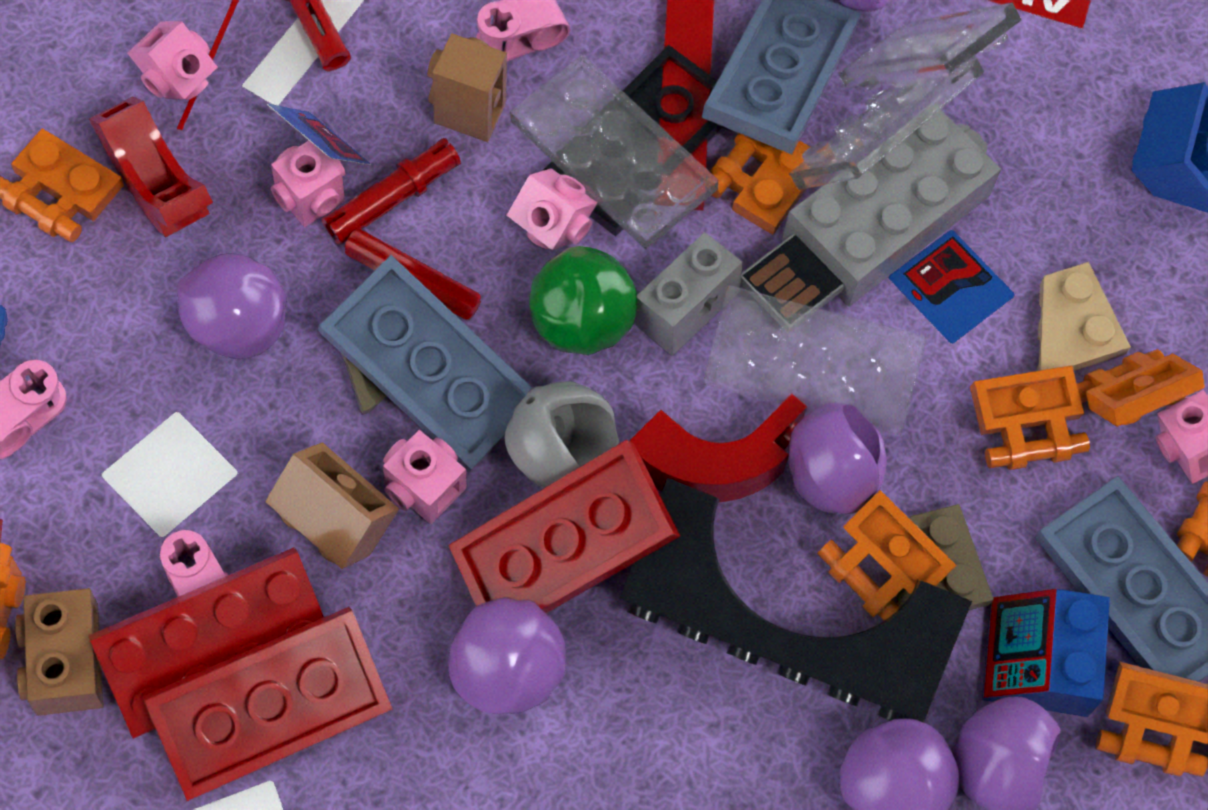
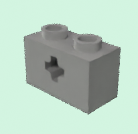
M704 232L636 295V326L673 356L740 292L742 261Z

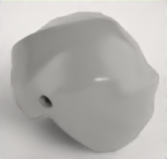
M572 381L556 382L531 388L526 396L515 406L513 415L505 430V444L512 461L529 480L543 489L619 443L614 413L609 402L598 392Z

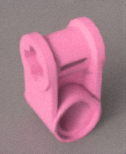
M500 0L486 4L478 12L477 26L479 33L476 35V38L486 42L490 47L501 51L502 42L505 41L503 51L507 52V61L537 50L543 51L563 42L571 30L556 0ZM493 15V24L490 25L491 16Z
M37 359L26 361L18 365L14 371L0 381V459L12 455L21 448L33 434L58 416L65 408L67 402L66 391L61 382L58 381V376L53 367L45 361ZM26 375H29L31 380L26 381ZM39 386L44 392L38 395L33 389ZM51 400L52 406L49 407L47 403Z
M180 530L172 533L164 540L160 549V559L167 578L178 597L228 576L226 572H223L207 542L200 534L191 530ZM187 553L196 563L189 568H186L179 561V557Z

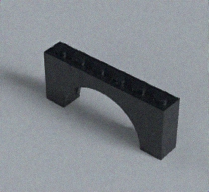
M667 478L660 497L680 537L633 563L619 597L630 602L628 613L657 624L660 615L680 623L677 633L703 644H707L710 636L730 644L726 653L754 665H757L760 656L780 664L777 671L778 675L807 686L810 677L829 684L830 687L827 695L857 707L860 698L880 705L881 707L877 715L886 720L915 719L924 723L971 606V600L918 580L913 592L894 614L865 631L838 637H818L799 634L781 628L764 619L748 607L735 593L723 574L714 543V521L720 499Z

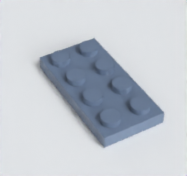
M762 0L707 99L702 118L793 154L858 26L861 13L830 0Z
M392 255L348 296L318 328V331L432 439L438 437L445 441L457 454V462L468 473L505 436V430L513 415L515 406L532 388Z
M1119 476L1038 531L1034 538L1078 592L1110 597L1108 628L1140 667L1201 682L1208 676V582Z

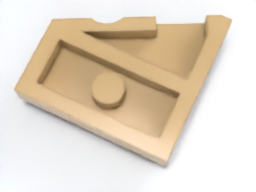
M1089 262L1043 277L1040 283L1039 305L1041 307V318L1038 322L1040 350L1039 364L1036 371L1070 365L1076 371L1127 354L1131 346Z

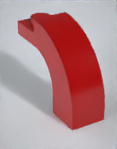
M132 96L89 118L99 140L122 180L147 218L165 238L210 214L207 206L212 204L213 201L205 185L188 176L179 165L161 136L143 100Z
M791 394L754 432L742 439L724 443L710 442L693 436L664 411L660 410L629 441L635 444L659 491H663L667 478H670L720 499L719 502H727L752 495L773 483L783 474L789 457L787 451H789L792 431L804 418L807 406Z

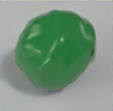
M575 246L564 250L548 260L540 272L533 278L529 296V307L535 329L551 347L560 352L589 356L615 346L631 330L637 313V293L635 285L626 269L614 257L598 249Z

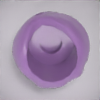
M235 253L216 255L195 267L190 273L181 278L177 284L178 312L183 328L195 342L204 345L207 349L218 355L231 359H246L258 356L276 342L284 328L287 303L285 291L273 271L251 257Z
M837 402L825 403L813 409L795 426L789 442V466L796 491L805 501L820 511L852 514L858 512L880 490L887 466L885 442L878 429L855 406Z
M504 597L482 603L475 607L463 621L451 645L448 662L450 680L461 698L480 711L490 714H517L528 711L546 701L562 681L566 663L565 641L556 622L531 600H515Z
M1016 696L998 699L974 712L962 726L957 743L952 748V754L959 771V783L967 797L978 806L988 810H1036L1042 799L1043 782L1048 769L1049 759L1054 755L1060 741L1059 733L1061 730L1054 718L1034 701Z
M895 719L876 727L865 729L851 744L840 768V792L843 799L853 810H948L956 797L959 784L957 763L943 736L933 727L915 719Z

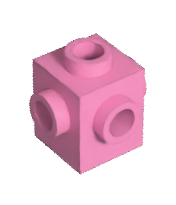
M161 21L127 52L142 71L141 80L149 91L160 98L189 100L197 96L208 85L206 78L218 68L208 55L210 48L205 40L196 32L189 30L182 21Z
M307 141L301 146H292L286 149L271 164L274 179L271 192L275 200L285 212L291 211L304 228L320 217L329 214L337 206L345 202L342 177L346 173L340 160L328 157L311 141Z
M551 168L528 176L506 216L525 229L527 237L534 244L545 249L555 250L572 243L575 245L585 237L592 225V220L589 216L597 202L585 194L586 189L579 181L567 175H560Z
M1202 390L1190 397L1186 396L1184 400L1174 405H1167L1164 410L1157 413L1161 431L1160 434L1155 436L1158 447L1169 463L1177 460L1192 484L1208 477V395Z
M419 429L408 441L405 439L397 441L385 455L383 473L386 487L384 491L399 508L407 511L411 507L431 525L467 489L466 469L457 462V454L445 441L438 437L431 440Z

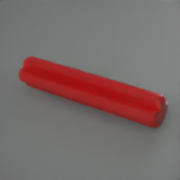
M355 229L345 243L344 247L347 256L373 270H376L392 255L451 312L463 319H471L480 306L481 295L478 292L361 229Z

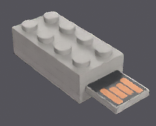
M931 103L790 210L782 237L784 241L741 273V285L787 333L791 332L835 296H838L850 307L989 198L1001 168L986 154L987 143L980 134L970 129L971 126L964 124L956 125L934 103Z

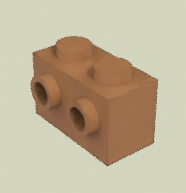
M451 33L444 49H436L433 53L427 76L433 80L428 102L433 104L434 123L489 142L506 105L507 52L490 47L486 42L478 38H464Z
M323 442L292 455L265 501L280 514V518L286 525L298 530L318 548V551L326 560L337 564L341 569L368 557L373 552L399 510L394 503Z
M91 589L24 595V614L16 615L15 618L17 643L19 648L25 647L26 666L18 667L17 670L20 699L27 700L37 716L104 708L102 667L88 636L100 631L98 603Z

